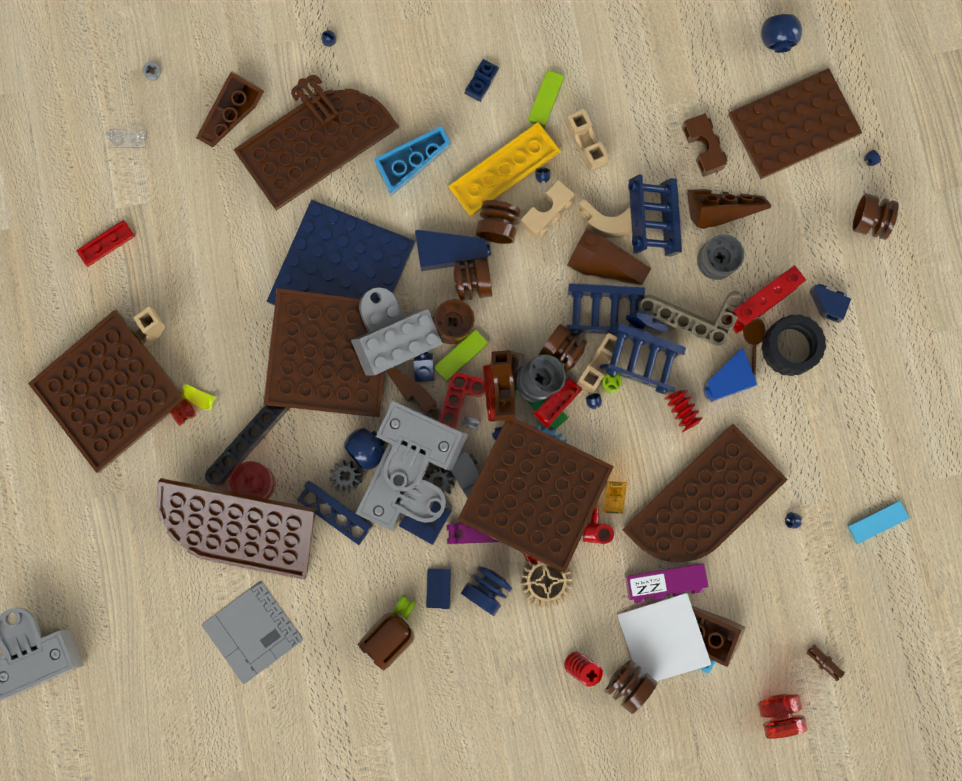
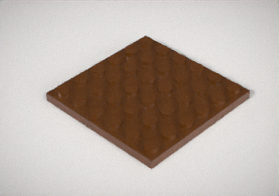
M276 289L263 405L380 418L385 371L377 375H365L351 342L352 339L368 333L359 311L360 299Z
M117 310L112 311L28 383L96 473H100L187 400Z
M518 419L507 420L504 422L457 521L565 573L614 466Z

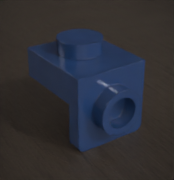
M425 352L414 357L415 381H434L433 353Z

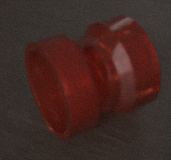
M185 400L171 412L179 426L184 424L187 419L197 416L188 400Z

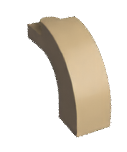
M586 199L579 203V214L584 219H589L586 227L593 232L610 238L622 237L632 233L630 207L619 216L608 217L599 213Z
M150 306L133 317L137 326L132 330L146 348L154 343L165 329V325L158 314Z

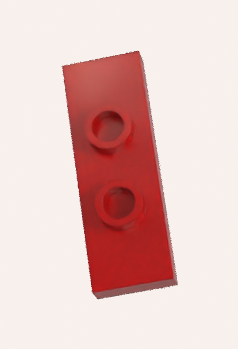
M570 377L566 378L562 389L551 395L535 411L534 415L546 427L550 426L582 389Z

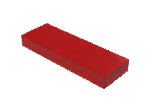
M122 220L77 249L76 252L84 264L89 267L134 238L135 235L126 221Z

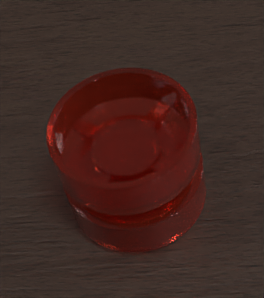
M247 461L239 464L232 471L229 484L231 491L234 493L270 499L276 489V478L268 467L255 461Z
M799 694L774 695L757 703L761 717L773 718L763 723L766 738L790 737L808 730L805 716L793 715V713L802 709Z

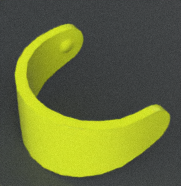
M185 384L182 388L184 397L190 403L200 409L211 410L216 396L207 394L188 384Z

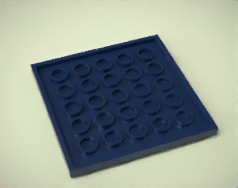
M311 199L266 302L275 306L277 288L361 299L368 290L379 287L387 289L394 294L415 245V240ZM373 292L370 299L371 301H379V296Z

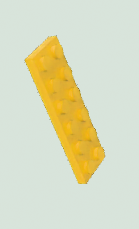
M537 122L450 184L448 189L467 214L472 217L482 210L483 201L496 200L536 171V169H539L560 154V149L539 122Z

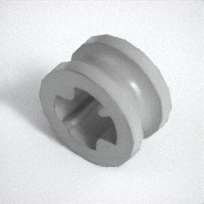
M148 62L143 66V73L148 80L154 81L160 77L161 71L155 62ZM152 68L155 74L149 73V69Z
M465 416V422L462 423V426L478 431L477 425L481 421Z

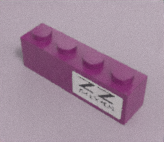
M704 564L625 576L628 599L634 600V603L645 602L647 597H653L654 600L664 599L665 594L671 593L673 597L683 595L684 591L692 590V594L704 592L703 588L709 587Z

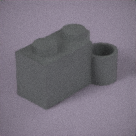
M466 451L459 455L451 472L468 498L481 471H478L475 466L478 462L474 455H469Z

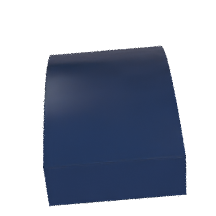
M483 59L474 72V77L466 87L464 94L481 102L492 84L499 67Z
M638 310L634 311V314L626 315V320L636 328L644 329V332L656 335L668 332L667 324H661V321L653 320V315L645 314V311Z

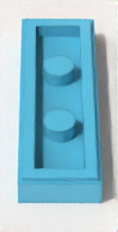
M898 501L847 527L855 543L859 544L909 519V516L901 501Z

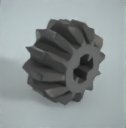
M342 460V467L336 463L335 467L338 470L331 469L330 473L335 474V476L329 478L330 481H336L332 485L333 488H337L340 485L339 492L341 493L344 488H346L347 493H350V486L357 490L358 488L354 483H362L360 479H357V477L363 475L362 472H356L360 467L358 465L353 467V461H350L347 466L346 461ZM344 472L351 474L348 481L341 479Z
M435 466L432 467L433 474L427 470L426 474L430 478L423 477V480L435 485L434 480L442 478L443 486L439 487L438 485V488L450 495L452 492L448 487H455V484L448 482L455 479L454 476L447 477L451 471L447 470L443 474L444 468L440 467L439 472H437Z

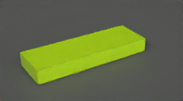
M547 69L528 122L534 124L539 122L542 127L546 126L563 83L564 75Z
M474 330L435 365L434 369L447 382L489 343L477 330Z

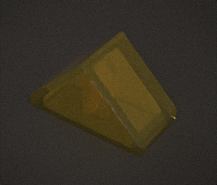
M607 481L604 487V513L623 514L627 482Z

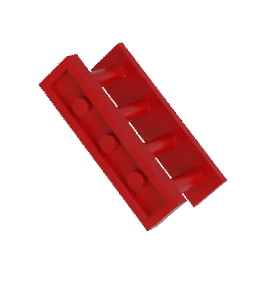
M795 265L734 309L733 312L738 319L732 330L736 334L743 330V325L746 326L755 318L762 316L803 284L806 278ZM730 315L727 318H725L726 322H730L732 320V316Z

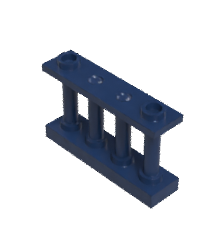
M641 174L629 179L628 189L630 193L633 253L642 252L647 247L664 248L665 256L669 257L681 253L682 243L677 179L670 178L660 183V185L644 184ZM644 191L660 193L661 204L644 202ZM645 210L661 211L663 222L645 220ZM646 228L663 230L664 240L647 239Z
M569 283L567 295H572L573 317L572 325H567L566 327L571 330L570 335H581V333L608 334V332L616 335L610 332L611 324L618 323L619 300L621 298H628L630 301V314H634V311L638 310V301L645 296V287ZM583 296H591L590 298L592 299L591 326L580 325L581 298ZM602 297H609L611 300L610 327L599 326L600 299ZM629 323L630 327H633L644 332V329L636 328L635 326Z
M622 323L611 324L610 332L616 334L617 340L610 364H602L600 369L605 370L607 375H619L656 388L655 391L661 394L675 391V387L669 386L667 383L674 358L679 355H685L686 347ZM628 338L633 340L632 343L634 345L627 370L617 366L624 340ZM647 345L649 346L650 353L644 375L642 376L634 373L641 346ZM663 351L666 352L665 355L667 357L660 382L651 379L657 353Z

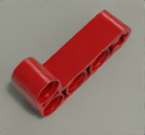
M463 373L454 374L450 380L439 421L446 424L443 421L444 417L452 415L454 422L446 425L456 429L465 395L477 398L482 397L486 393L485 381ZM461 378L465 381V384L462 387H456L454 381ZM479 383L483 386V390L475 392L472 389L473 385ZM453 396L458 397L460 400L459 404L455 406L449 403V399Z

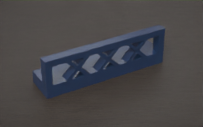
M308 480L304 486L305 489L297 501L305 507L314 508L312 506L317 505L316 515L360 545L373 526ZM308 491L315 494L316 503L308 504L303 500ZM327 503L330 505L332 514L323 515L320 511V504ZM344 515L347 518L348 525L338 526L335 516ZM359 526L364 530L359 539L352 536L351 527Z

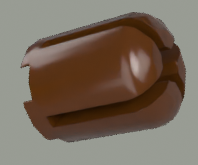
M390 612L385 614L360 639L358 646L364 654L367 653L374 660L373 663L384 671L413 643L415 635L404 619L396 613Z

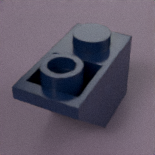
M814 285L810 290V294L820 316L837 323L844 320L851 298L847 297L843 292L829 290V287L826 285Z

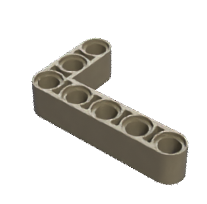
M738 291L730 292L715 322L650 294L645 295L641 299L639 307L641 311H645V314L653 315V318L713 345L721 346L727 341L738 319L733 310L744 303V298ZM733 297H738L741 302L738 305H732L730 300ZM647 300L652 301L654 304L650 309L645 308L643 305ZM663 308H668L671 311V314L669 316H663L661 314V310ZM726 314L732 316V320L727 323L721 319ZM686 316L689 321L686 324H681L678 318ZM704 324L706 330L703 332L697 331L696 326ZM715 332H722L724 337L722 339H715L713 334Z

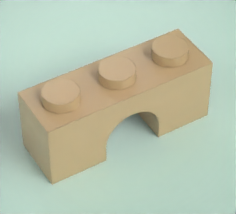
M585 109L568 115L566 125L589 171L592 172L607 165L609 156L602 142H597L592 131V123Z
M558 179L545 194V199L550 202L552 208L548 212H540L532 207L520 219V226L535 239L539 236L543 237L549 231L548 227L552 222L554 224L557 223L562 217L561 213L573 206L575 194Z
M608 332L577 382L578 386L591 394L594 393L606 374L605 370L600 369V365L610 364L617 337Z

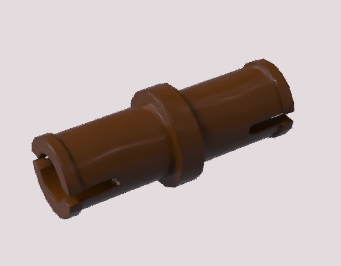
M815 644L806 652L807 655L819 664V668L821 670L824 669L835 681H838L839 678L841 679L845 674L832 661V658L826 656Z

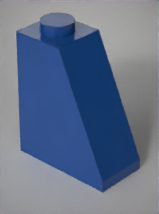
M744 349L739 350L704 384L705 388H703L705 397L710 399L711 402L758 385Z

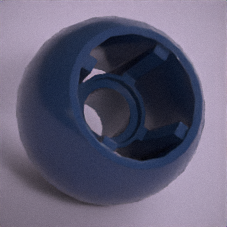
M780 14L769 17L761 28V38L764 45L776 53L790 51L792 47L799 43L802 36L801 23L792 14Z
M366 428L354 430L347 436L344 442V448L362 470H370L378 466L385 452L382 448L385 444L384 441L376 437L377 433L375 431L370 433Z

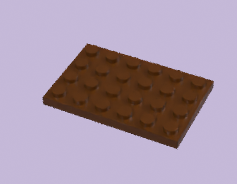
M829 68L735 109L728 114L760 179L862 134Z

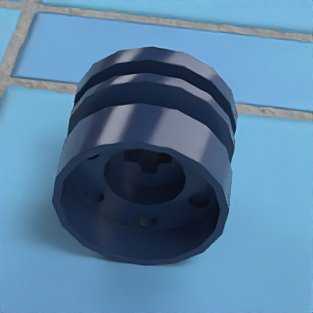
M479 565L477 570L483 573V576L480 578L473 574V578L478 582L477 585L467 582L461 594L492 616H495L501 607V604L495 598L499 596L506 599L507 596L500 591L502 588H505L511 592L513 588L507 583L506 579L491 569Z

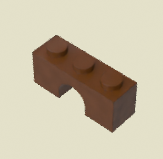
M706 113L684 121L682 129L688 143L699 141L707 149L706 152L699 154L696 159L702 176L705 177L723 170L728 160L725 152L721 151L719 137L712 130L713 124L711 119L707 118Z

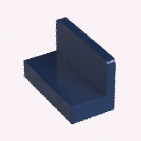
M451 569L427 570V608L450 609Z

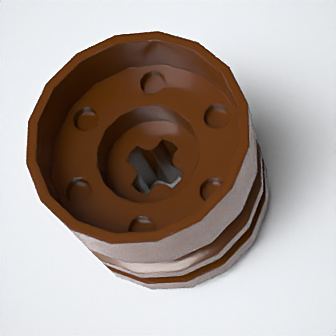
M865 193L860 199L854 215L853 231L866 235L872 228L873 237L879 236L880 239L886 240L895 226L899 203L894 200L889 202V199L884 198L879 205L878 196Z
M496 200L483 201L480 217L483 219L478 221L476 235L489 242L500 244L514 243L517 229L513 225L518 224L521 210L507 202Z
M487 257L475 258L473 268H470L468 261L464 260L465 269L460 268L459 261H454L453 276L455 289L460 300L465 301L464 292L467 291L469 299L472 300L474 290H477L480 298L492 297Z
M458 299L446 300L440 304L432 318L442 343L450 345L463 341L472 330L475 321L474 312L471 307ZM449 322H455L454 326H448Z
M560 323L545 343L539 355H550L558 359L561 364L564 363L566 374L574 368L583 355L587 341L583 339L579 345L575 344L580 336L576 335L572 340H569L568 337L571 330Z
M630 659L613 674L605 692L610 695L615 691L612 697L615 700L624 695L625 697L621 705L633 714L647 701L658 682L648 673L639 678L638 676L642 668L640 666L634 668L635 662Z

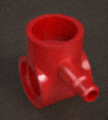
M595 508L591 515V523H588L584 530L583 542L607 544L613 540L614 530L607 524H599V509ZM600 529L608 531L609 535L606 540H602L599 537Z

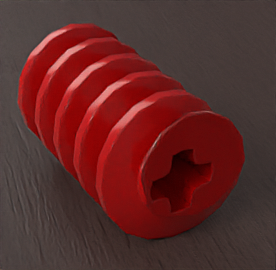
M679 390L664 398L665 400L671 399L667 404L668 406H675L671 410L672 413H678L675 420L682 419L679 423V427L685 426L682 433L698 425L703 419L702 417H696L699 410L692 411L695 403L688 404L691 396H684L688 390Z
M572 652L565 659L564 668L566 672L582 685L592 687L600 682L603 676L601 666L584 654Z

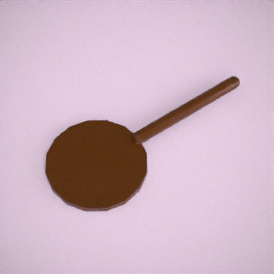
M758 317L746 326L743 325L744 339L748 344L752 345V372L755 379L756 345L761 343L763 337H765V325Z

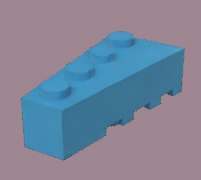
M440 126L374 158V163L390 195L393 196L450 147V141L443 127Z

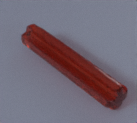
M484 365L483 377L487 416L489 422H495L493 372L491 365Z

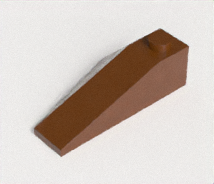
M231 71L196 139L214 147L256 108L264 90Z
M695 189L688 190L687 192L690 218L697 228L701 229L716 227L771 208L770 202L764 196L740 194L735 196L725 191L721 195L713 194L712 190Z
M588 228L583 233L567 264L568 267L583 275L615 279L637 285L644 283L651 270L650 267Z
M692 606L709 658L728 667L740 644L746 627L727 618Z

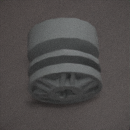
M730 235L713 237L698 253V268L709 279L722 280L727 278L742 265L744 249L741 243Z
M539 355L519 368L515 375V387L519 395L525 400L532 403L541 402L562 389L565 384L566 375L561 362L555 357Z

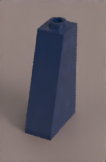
M415 230L421 271L454 267V261H459L460 266L464 265V260H467L468 264H474L475 258L487 257L488 260V256L491 255L490 244L486 245V240L483 238Z

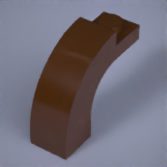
M511 350L491 352V367L495 387L496 421L516 420V390Z

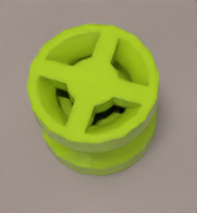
M606 374L601 382L603 390L609 393L616 392L621 386L622 379L619 375L610 376Z
M402 595L393 612L401 613L407 619L416 602L414 600L410 601L405 595Z

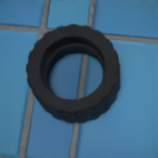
M799 314L789 315L781 318L765 333L761 346L763 358L773 371L781 375H801L816 366L821 358H823L824 351L826 350V337L823 334L822 328L811 318ZM794 329L806 337L809 343V355L804 361L799 363L791 362L781 355L777 346V338L783 330Z

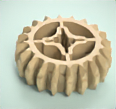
M540 561L536 562V564L532 562V565L528 562L531 568H523L528 572L527 575L521 574L522 578H526V582H520V585L527 586V588L522 589V593L527 591L530 593L526 596V599L534 597L533 605L539 600L540 608L543 607L544 602H546L547 608H550V602L552 601L554 606H558L556 601L558 598L561 602H564L565 600L562 595H570L565 589H572L573 587L567 585V581H573V578L566 577V575L571 573V570H567L565 573L560 572L562 577L554 578L549 573L548 565ZM542 565V576L539 579L530 580L533 571ZM545 571L548 579L557 580L549 584L550 586L547 588L545 584L536 583L544 579ZM562 583L560 591L551 597V587L554 584ZM531 586H542L545 598L536 595Z

